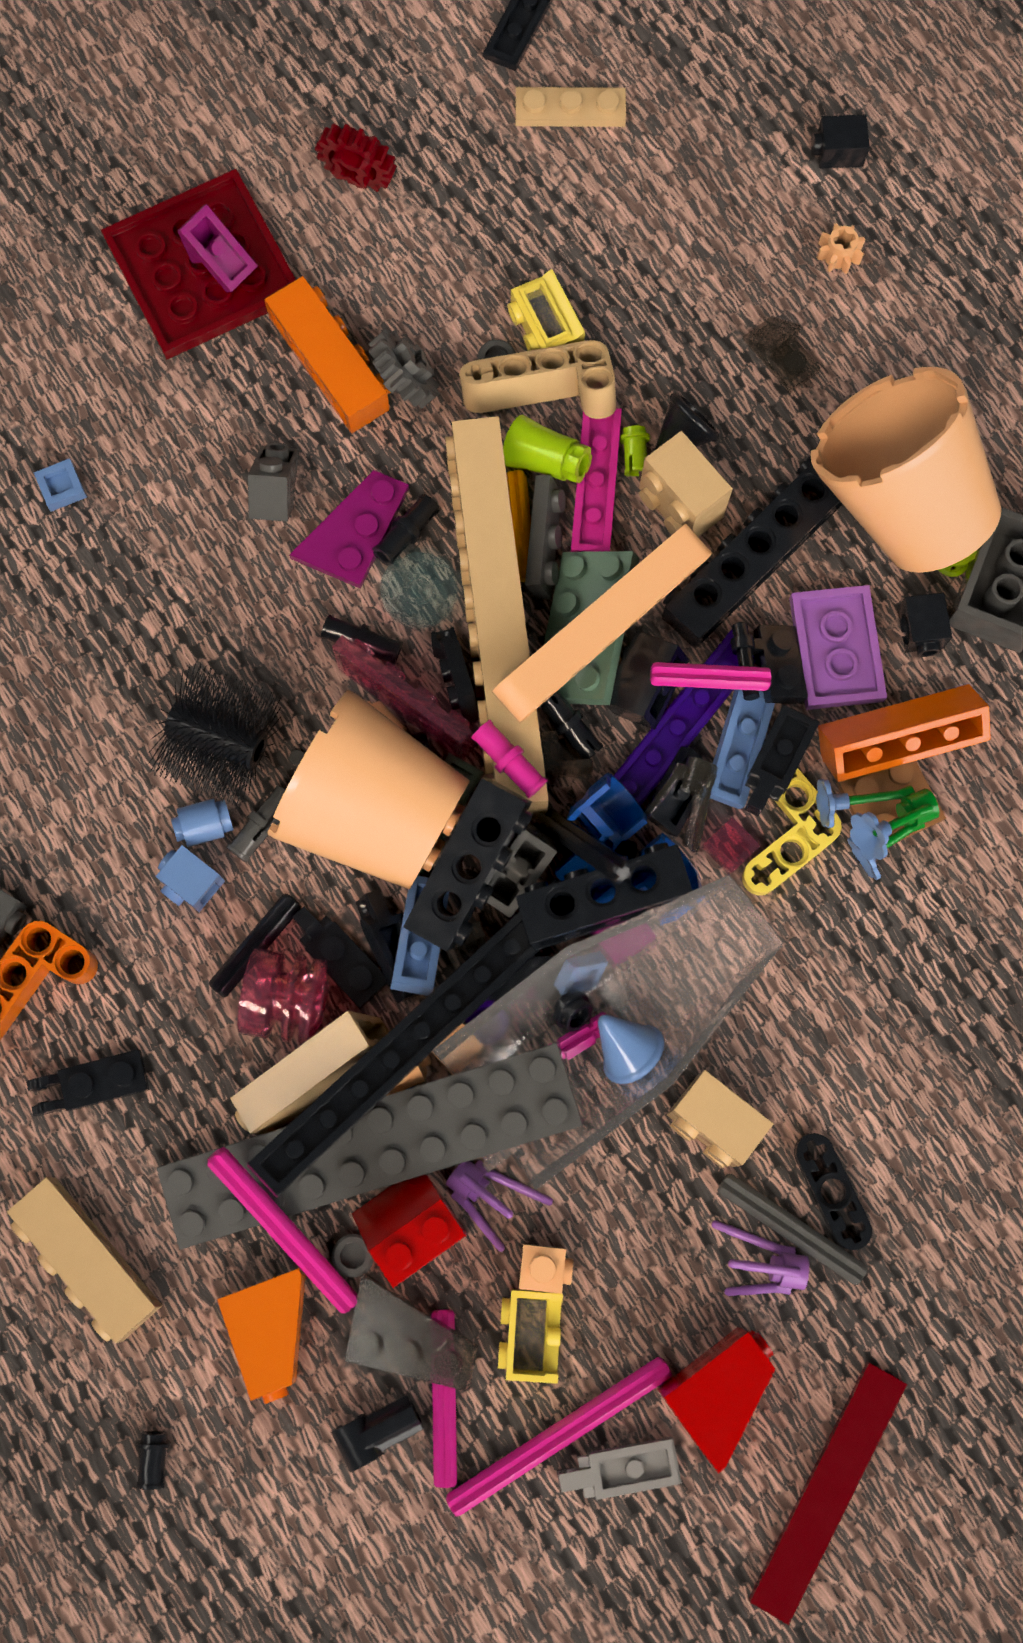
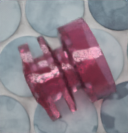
M255 948L250 956L241 988L237 1019L239 1034L267 1039L276 1021L281 1022V1039L283 1042L289 1043L292 1040L297 1025L299 1045H302L316 1035V1031L324 1017L328 998L327 961L315 958L307 976L306 956L299 955L291 971L286 972L283 952Z

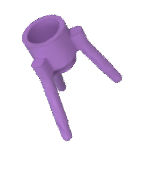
M480 1160L476 1164H473L471 1161L460 1163L450 1175L445 1185L454 1191L451 1198L465 1209L499 1252L505 1250L504 1244L468 1198L473 1202H476L479 1197L506 1218H512L513 1212L486 1190L490 1182L484 1177L546 1205H552L553 1203L552 1198L490 1169Z
M716 1220L712 1222L714 1229L779 1254V1256L772 1255L770 1264L746 1260H729L728 1266L730 1268L768 1273L769 1280L776 1283L728 1287L724 1291L725 1295L766 1293L790 1295L792 1289L804 1290L806 1288L809 1277L808 1256L796 1254L795 1247L774 1243Z

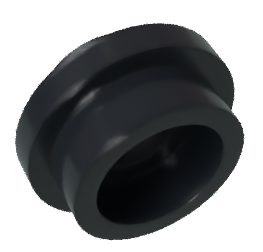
M581 991L564 994L555 1004L553 1021L558 1027L566 1028L568 1031L580 1029L588 1022L593 1012L588 996Z

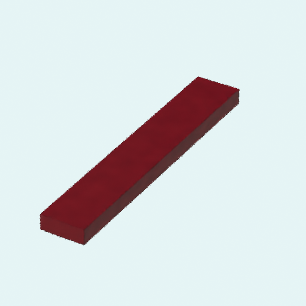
M866 1362L749 1596L748 1601L785 1624H790L908 1384L875 1365Z

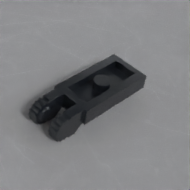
M140 1049L57 1070V1074L42 1076L26 1082L28 1091H43L48 1087L59 1084L62 1090L63 1099L44 1101L31 1107L33 1117L65 1109L69 1112L150 1090Z

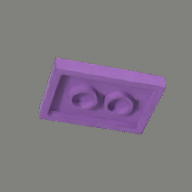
M864 585L791 593L789 600L793 626L796 627L808 698L805 700L806 710L884 702L887 699L870 586Z

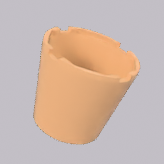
M939 367L914 368L912 376L894 380L892 375L884 377L847 399L829 416L818 431L819 444L815 450H811L813 468L821 480L890 560L900 569L920 573L948 567L975 552L995 531L1001 517V504L967 390L961 379L952 371Z
M347 690L330 713V716L336 719L327 734L321 730L318 731L297 767L273 816L280 822L277 825L272 823L268 829V835L281 842L410 890L421 869L427 872L431 870L446 842L439 838L441 833L449 837L465 809V806L459 804V801L470 780L359 695Z

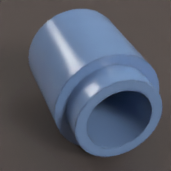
M213 798L177 808L178 817L171 818L177 842L185 840L187 847L225 837L224 833L233 831L225 800L223 802L222 800L215 802Z

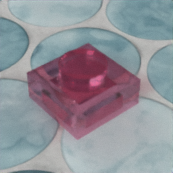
M733 817L702 846L729 876L760 847Z

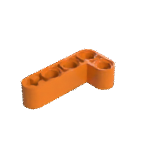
M33 921L27 924L0 960V1003L2 1006L0 1013V1040L49 971L73 984H85L95 977L98 970L96 956L49 923ZM43 933H50L51 942L49 947L41 952H37L35 949L37 937ZM76 955H83L84 966L82 970L76 974H70L68 971L70 959ZM24 966L26 969L25 980L20 985L13 986L11 983L12 972L16 968Z

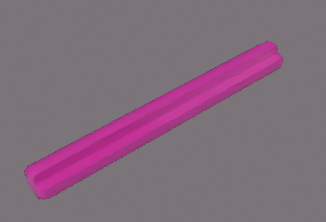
M221 1147L212 1153L208 1158L207 1165L334 1307L343 1314L350 1311L358 1303V1295L227 1148Z

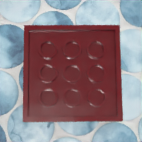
M237 169L231 170L101 229V233L166 360L267 314L264 299L296 280ZM205 204L209 206L258 265L232 292H226L202 262L192 263L178 233V230Z

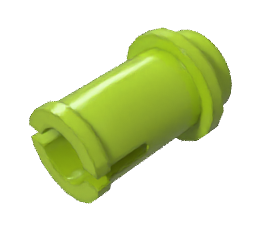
M632 425L625 427L623 434L619 438L620 443L624 444V475L627 477L639 476V471L643 470L644 459L647 457V442L650 441V435L646 433L644 426Z

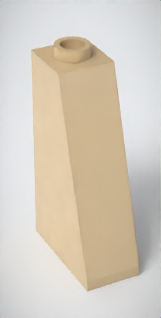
M346 1011L232 1096L230 1099L237 1110L235 1117L240 1126L250 1134H265L278 1130L297 1118L389 1033L381 1018Z

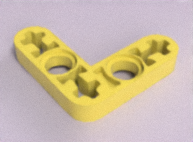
M798 768L787 789L791 787L801 788L807 795V802L802 807H793L786 801L785 793L781 795L778 802L775 801L795 826L753 858L744 868L742 882L745 888L752 894L759 896L772 892L831 845L841 833V820L836 812L834 814V827L828 829L831 834L829 837L825 833L819 835L814 833L813 829L817 824L810 815L805 821L801 819L800 815L806 813L814 803L816 804L818 791ZM817 809L813 814L820 821V812ZM786 842L797 843L802 849L803 855L801 860L796 863H790L783 859L780 851L782 844ZM771 853L776 864L784 869L786 873L781 875L779 868H777L767 878L770 885L766 886L762 882L755 885L751 880L755 875L752 868L756 867L761 871L768 867L773 861L766 856Z

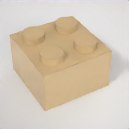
M682 431L644 459L639 495L650 510L657 508L666 518L664 524L671 535L684 524H687L699 537L724 518L733 488Z
M706 1070L694 1078L667 1113V1116L674 1120L670 1124V1128L689 1142L695 1138L706 1146L703 1154L721 1168L724 1166L728 1167L729 1165L731 1167L742 1166L774 1125Z

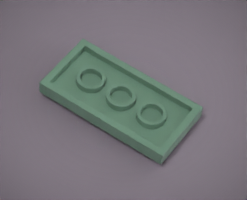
M634 551L563 552L559 568V579L555 587L544 644L638 564L639 557ZM624 633L558 690L569 704L610 705Z

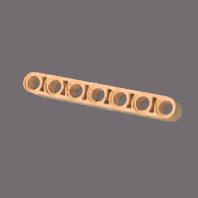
M684 524L495 687L492 693L521 723L692 574L713 553L691 528Z

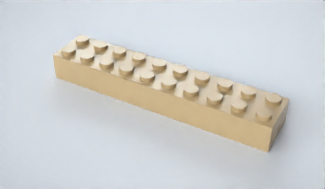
M499 416L451 421L452 436L445 437L446 456L451 484L453 513L455 516L457 547L460 557L467 623L474 622L468 624L471 660L479 659L478 662H473L476 698L484 697V700L477 701L479 728L488 720H491L493 725L514 746L519 745L524 750L522 755L544 778L545 770L537 709L519 723L492 693L495 687L530 657ZM483 750L485 774L493 773L494 779L492 780L527 798L526 794L505 772L500 774L494 768L496 763ZM546 784L529 798L532 803L528 811L533 813L532 819H537L540 812L547 813L548 793Z

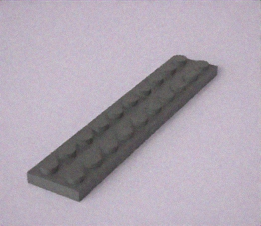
M557 1042L385 1096L278 1198L247 1167V1163L286 1127L224 1147L230 1151L287 1216H291L581 1127L584 1123L561 1049ZM219 1148L156 1168L179 1250L260 1225L208 1167V1158Z

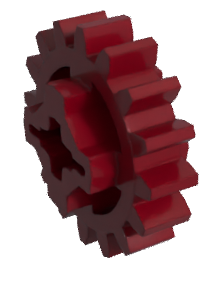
M335 123L332 124L331 128L325 126L315 146V151L318 152L317 160L326 162L323 168L330 170L336 179H344L347 183L355 185L357 188L367 189L370 186L376 192L379 191L380 187L386 189L397 168L394 164L395 156L387 154L388 146L382 145L376 136L369 137L365 135L363 129L359 128L357 131L355 128L350 127L349 124H345L343 129Z

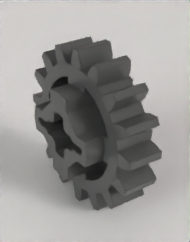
M388 329L382 331L369 343L371 348L368 351L375 358L372 362L380 372V376L384 380V386L392 394L394 392L399 393L402 400L406 401L409 399L413 407L416 408L419 405L421 409L440 394L437 390L440 386L433 379L436 376L434 370L425 358V352L417 344L414 346L408 343L405 337L400 339L396 331L390 332Z

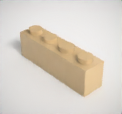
M46 1177L7 1211L14 1220L10 1224L14 1233L24 1243L29 1241L33 1243L41 1253L37 1256L39 1263L50 1275L58 1274L67 1285L64 1289L67 1297L76 1307L81 1309L85 1306L95 1318L91 1322L94 1330L105 1341L108 1342L112 1339L115 1344L124 1341L163 1306L57 1178Z

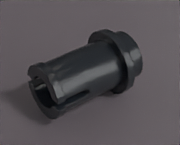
M143 1431L141 1432V1440L136 1441V1447L140 1448L139 1474L136 1488L143 1490L165 1488L166 1448L171 1447V1441L167 1440V1432Z

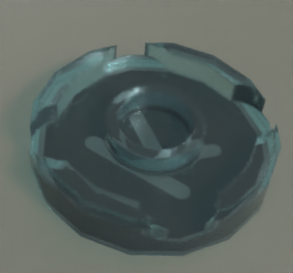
M413 552L405 555L406 557L398 561L395 560L393 565L388 566L381 578L380 596L385 611L394 621L408 628L424 629L438 625L450 615L457 602L458 584L450 567L443 559L430 553Z

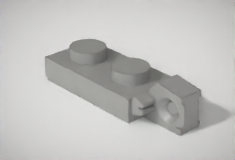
M673 1437L587 1452V1455L577 1457L579 1467L557 1471L561 1492L583 1489L584 1498L595 1497L596 1500L682 1483Z

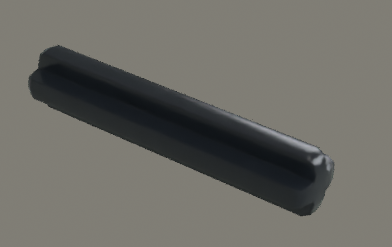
M283 894L209 981V986L220 996L227 997L291 922L292 917L301 910L299 902L289 894Z

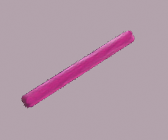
M656 1357L449 1492L446 1496V1502L455 1516H461L669 1380L672 1373L664 1359Z

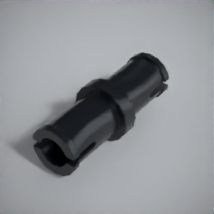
M421 494L403 516L396 517L392 522L393 528L372 548L376 558L387 566L393 565L397 557L409 544H415L421 538L420 532L440 512L438 504L430 496Z
M330 614L325 620L320 636L322 639H328L353 649V654L361 656L362 653L387 661L394 666L403 646L402 641H396L371 631V626L363 624L360 627L335 618Z
M559 691L555 692L540 706L556 725L554 731L559 736L564 735L580 755L582 761L593 757L596 754L595 750L600 751L603 744L597 740L582 721L583 714L579 709L574 711Z

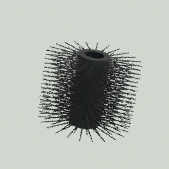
M182 671L179 699L177 700L175 683L176 702L172 705L169 698L172 708L169 713L166 712L168 714L167 719H165L166 721L156 723H165V728L162 730L164 735L159 741L164 736L166 737L155 752L156 754L163 745L155 763L160 757L162 760L167 749L166 756L162 761L164 766L166 757L169 755L163 771L166 769L165 778L169 774V768L173 772L175 764L176 767L178 765L176 772L179 773L181 764L184 762L179 773L183 781L186 776L188 779L190 771L192 774L191 779L193 778L194 780L195 774L199 769L195 778L196 784L197 782L199 784L203 774L202 781L204 782L206 778V786L208 785L209 787L211 778L214 776L211 790L213 789L214 791L218 781L217 788L219 789L221 786L220 791L222 789L224 794L228 783L227 795L229 794L230 796L232 788L234 789L230 797L232 800L238 784L237 793L239 794L242 782V789L243 786L245 787V795L251 772L250 793L253 770L255 769L256 785V767L259 764L261 768L260 760L262 756H265L264 751L266 747L270 746L267 745V741L272 736L268 737L272 728L268 732L267 730L273 722L271 718L277 705L274 711L271 708L267 716L269 710L268 707L265 711L268 703L267 700L262 703L260 698V701L257 703L259 696L257 698L255 693L253 702L250 705L253 696L252 691L251 694L249 691L247 699L246 690L242 698L243 691L242 693L238 691L236 699L233 700L237 689L235 686V690L233 691L232 689L230 694L232 684L231 687L229 685V689L226 692V678L224 683L223 680L219 682V685L217 682L215 689L213 681L209 689L212 683L209 672L205 688L203 689L207 678L203 671L200 676L198 673L193 690L192 686L195 678L193 680L191 675L192 683L188 694L187 691L191 678L187 687V673L181 699ZM222 683H223L221 692H220V694H219V689H220V687H221V685H222ZM238 696H239V701H238V703H237V705H236V707H235L237 698H238ZM203 764H204L203 770H202L201 774L199 775L200 770H201V768H202V766H203ZM219 771L218 777L214 783L215 777Z

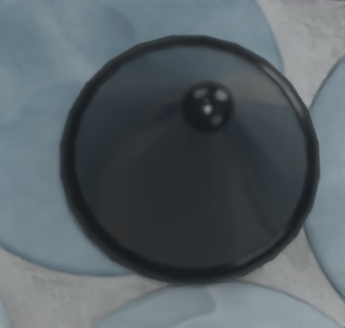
M676 392L670 395V403L655 450L680 431L696 447L711 441H718V432L691 403Z

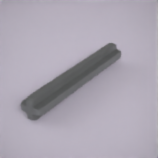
M727 1174L717 1190L719 1194L850 1283L858 1285L863 1280L868 1270L866 1264L733 1174Z

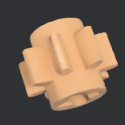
M835 223L831 235L822 232L818 243L821 248L819 249L817 260L825 259L828 264V272L835 268L842 269L844 274H847L851 262L856 265L861 263L864 255L861 249L864 245L865 237H858L857 232L854 230L855 226H839Z

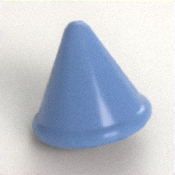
M607 1014L599 1017L598 1028L606 1077L616 1084H628L647 1075L656 1066L663 1054L664 1037L662 1032L651 1025H642Z

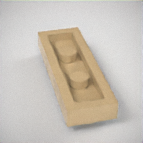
M516 87V126L625 127L626 88Z

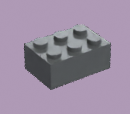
M1001 507V517L995 531L977 549L974 560L967 567L949 615L950 627L1017 653L1023 650V515Z

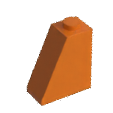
M300 1268L217 1299L250 1401L262 1397L264 1404L283 1398L289 1395L287 1387L296 1382L306 1274Z

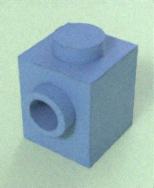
M183 845L177 851L171 850L165 855L158 866L160 872L155 876L165 885L160 890L162 894L177 906H180L185 901L198 912L203 909L225 882L220 874Z

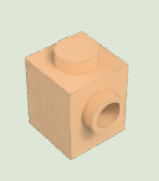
M523 1244L519 1289L562 1294L563 1284L571 1285L573 1259L566 1258V1249Z

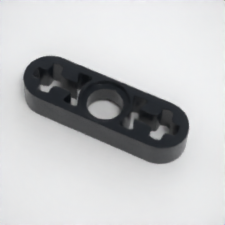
M817 1133L801 1137L795 1144L794 1157L834 1241L840 1247L847 1250L862 1249L871 1240L872 1226L832 1143L828 1138ZM811 1141L814 1146H823L825 1152L820 1155V1160L824 1168L832 1163L835 1172L824 1173L814 1181L811 1172H817L819 1169L814 1160L806 1161L803 1153L808 1151L807 1142ZM828 1179H835L840 1182L844 1190L842 1199L836 1204L827 1203L821 1195V1187ZM850 1202L854 1207V1211H847L846 1214L852 1223H860L862 1226V1230L857 1233L859 1240L855 1243L852 1238H843L841 1235V1231L846 1229L842 1216L838 1215L833 1220L830 1211L844 1209Z

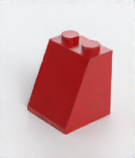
M427 1174L391 1185L352 1213L368 1252L392 1288L402 1283L468 1235Z
M740 1327L735 1328L657 1389L718 1474L726 1468L776 1370L769 1360L774 1353L758 1332L755 1333L753 1330L748 1332Z

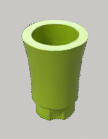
M524 414L519 415L513 421L503 445L506 467L551 475L562 481L582 482L592 461L591 447L580 444L577 439L549 429Z

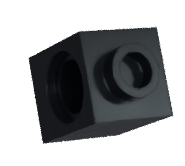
M944 592L908 596L903 599L897 609L901 632H906V636H902L905 653L917 652L918 657H929L941 653V649L952 638Z

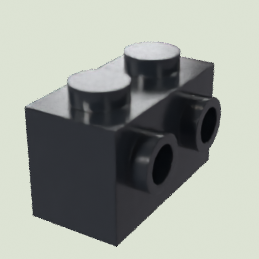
M636 631L632 642H629L622 652V662L616 672L611 703L606 706L614 714L655 730L676 687L652 685L650 680L651 666L655 662L688 664L689 659L679 645Z

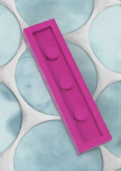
M617 408L611 416L604 419L590 418L583 412L580 444L591 447L592 461L582 482L576 485L571 552L610 551L621 408Z

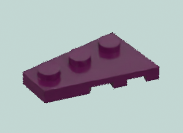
M373 470L289 554L290 559L361 589L376 558L372 548L389 532L392 522L395 520L409 491V485Z

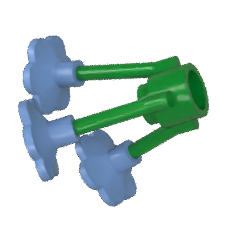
M819 779L817 781V809L820 812L822 826L827 828L834 827L835 810L849 809L850 805L901 800L900 803L896 804L898 818L889 822L884 820L878 822L877 817L871 812L865 814L856 813L851 817L853 828L850 831V837L847 839L848 844L868 876L875 880L881 878L876 860L887 857V848L912 832L925 828V823L937 819L940 814L935 796L926 788L915 792L910 785L895 791L848 796L847 793L833 794L829 780ZM903 825L905 826L902 829L895 832L894 834H892V830Z

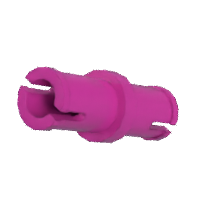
M491 720L484 723L472 735L473 741H476L496 763L494 768L500 774L505 772L526 794L525 796L528 799L537 793L548 781L522 755L524 750L519 745L514 746L493 725Z

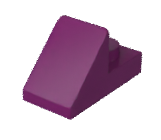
M207 204L203 205L178 230L192 263L202 262L226 292H232L258 266Z

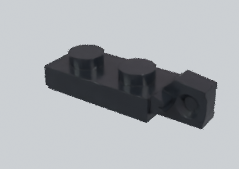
M454 627L439 632H431L434 657L440 659L439 665L444 683L452 682V686L446 687L451 710H460L463 725L477 722L479 718L474 691Z
M783 704L747 776L749 778L745 786L753 789V792L746 804L745 811L759 817L769 798L778 802L781 795H784L820 723L819 721Z
M378 889L364 894L356 901V905L362 918L360 920L362 931L389 987H391L403 914H397L393 908L388 909ZM391 989L397 1003L419 995Z
M304 906L292 917L307 933L299 940L306 947V952L359 1009L364 1007L388 984L383 972L335 921L332 922L327 915L319 922Z

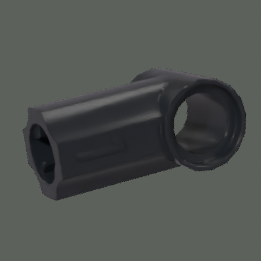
M406 1394L368 1415L366 1413L360 1414L355 1420L344 1426L340 1425L330 1432L349 1472H353L382 1456L384 1450L417 1434L424 1429V1426L412 1400Z

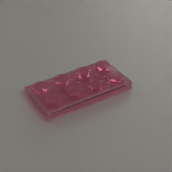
M341 635L332 646L338 668L342 673L420 731H426L428 737L452 755L463 761L466 760L473 751L472 731L469 729L470 723L461 714L454 710H451L449 713L436 705L438 699L422 686H419L417 689L413 688L404 681L406 676L400 669L389 662L385 666L372 657L374 652L359 639L351 642Z

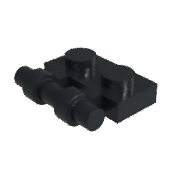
M737 622L732 625L733 638L730 643L732 653L737 655L738 666L755 667L753 656H757L759 667H767L771 670L770 688L763 691L765 703L802 704L808 698L796 627L759 624L753 631V637L749 635L746 622ZM742 690L744 700L746 701L756 700L760 697L757 690Z

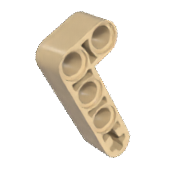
M587 340L468 362L460 369L459 376L463 401L466 409L470 412L485 413L579 396L582 410L590 418L604 419L611 416L617 409L615 374L608 348L600 341Z

